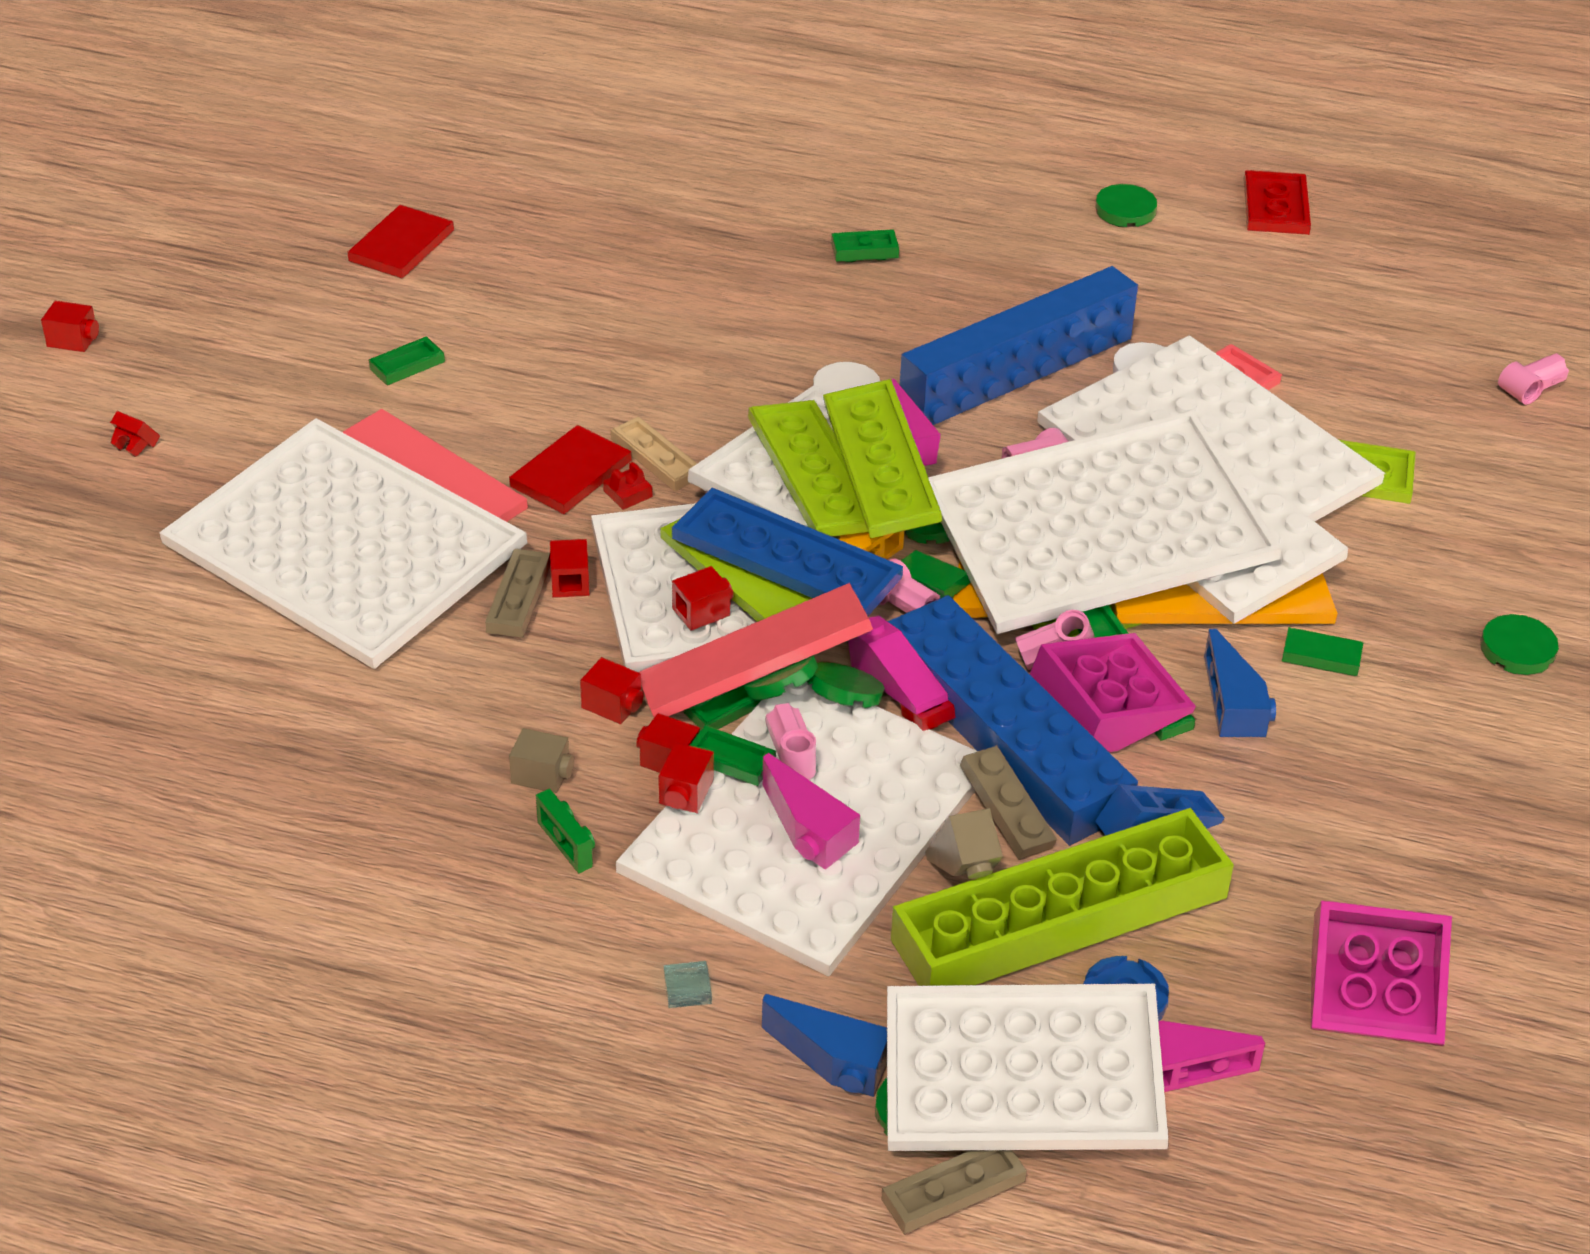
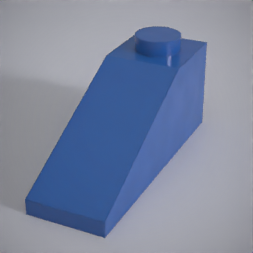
M1209 629L1204 660L1219 737H1266L1269 721H1275L1276 718L1275 699L1269 698L1266 682L1217 629Z
M1119 784L1095 822L1106 836L1188 808L1194 811L1206 828L1221 824L1225 817L1203 791Z
M764 995L762 1000V1028L831 1085L840 1087L850 1093L875 1096L887 1065V1027L773 995Z

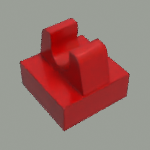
M116 411L110 421L115 426L111 444L121 451L124 445L130 441L126 451L132 456H138L146 445L154 448L160 438V435L144 421L122 412Z
M635 462L629 463V469L621 472L618 468L613 470L611 477L603 480V492L622 510L653 497L652 485L645 480L643 470Z

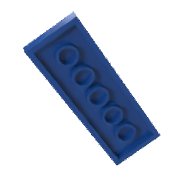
M713 487L672 527V539L811 598L850 583L867 616L872 613L903 576V566Z

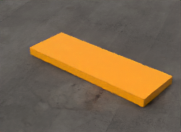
M1321 573L1235 624H1335L1338 613L1324 575ZM1187 584L1111 604L1112 611L1122 624H1233Z

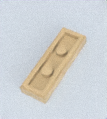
M639 416L611 429V440L630 450L633 458L671 489L677 491L691 484L688 482V471L697 463Z

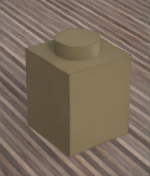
M522 728L509 755L511 784L543 791L550 788L553 793L558 792L564 778H570L574 766V756L569 755L568 737Z

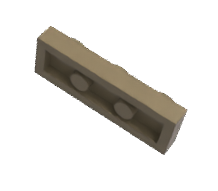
M515 549L513 551L485 621L486 633L519 638L524 637L551 565L550 553Z
M998 746L964 755L959 766L985 807L990 808L993 820L1017 858L1022 859L1053 849L1057 838Z
M970 1150L882 1188L881 1199L903 1234H906L1025 1182L1027 1170L1013 1150Z

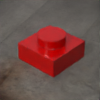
M949 700L917 715L900 703L901 716L917 724L922 731L935 729L940 724L956 718L954 704Z

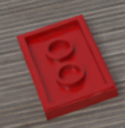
M1245 170L1244 192L1247 230L1310 235L1311 218L1306 174Z
M400 204L347 251L348 261L403 279L454 231V223L452 220Z
M576 425L509 476L510 487L565 514L601 486L603 480L610 478L613 470L617 468L621 470L632 461V452L582 426Z

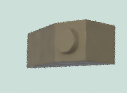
M990 808L949 816L925 851L927 860L952 876L967 874L969 879H976L991 874L993 872L992 869L1002 859L1003 854Z

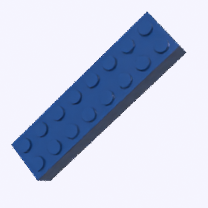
M1110 266L902 353L900 386L933 425L1130 340L1138 284L1114 266Z
M949 595L887 621L902 632L948 693V700L954 704L956 717L948 722L976 751L998 746L1046 823L1069 846L1101 831L1095 820L1119 784L1138 786V780Z

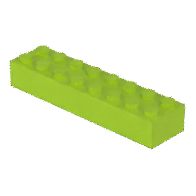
M1188 808L893 906L891 941L919 986L977 985L1226 899L1234 864L1194 811Z

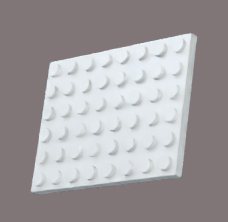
M1190 335L1038 411L1037 422L1045 429H1060L1070 442L1194 410L1214 443L1313 521H1317L1381 485L1385 472Z
M1194 410L928 477L941 510V523L997 634L1056 619L1067 610L1073 609L1083 612L1279 560L1281 557V547Z
M317 418L159 532L164 545L373 669L377 668L512 556L515 549H521L527 544V533Z
M805 682L803 685L795 687L791 683L784 687L786 692L782 693L783 695L763 699L735 729L732 735L776 750L766 726V714L770 713L775 705L789 703L793 708H798L807 730L816 737V773L810 781L860 814L859 843L826 870L812 860L805 859L794 848L763 787V780L759 786L714 770V780L698 814L666 806L616 861V873L829 977L925 856V851L948 817L957 815L974 794L975 789L959 765L964 755L978 751L929 729L922 731L917 724L877 706L864 708L862 707L864 701L854 700L853 706H846L816 694L812 689V684L808 685Z

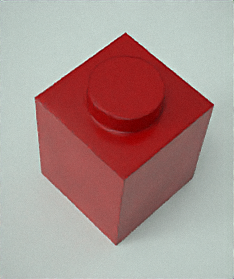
M54 300L41 319L47 347L85 352L99 333V323L95 320L93 306Z
M587 539L550 541L552 598L590 596Z
M712 566L672 580V609L690 631L730 616V599L733 598L731 584L725 577L722 578Z
M603 657L580 680L581 708L620 725L632 712L635 713L643 702L644 693L641 691V673Z
M657 713L648 726L642 727L637 737L636 746L640 749V766L660 773L675 742L690 745L700 732V727Z
M675 742L658 775L659 804L698 814L714 780V752Z

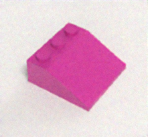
M1136 633L1041 644L1030 675L1108 752L1119 751L1193 713L1196 708L1195 704Z
M1321 900L1314 914L1311 956V1029L1443 1046L1445 1044L1452 916Z

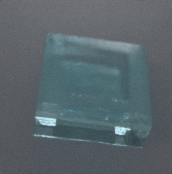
M706 961L664 965L668 1008L712 1004V993Z

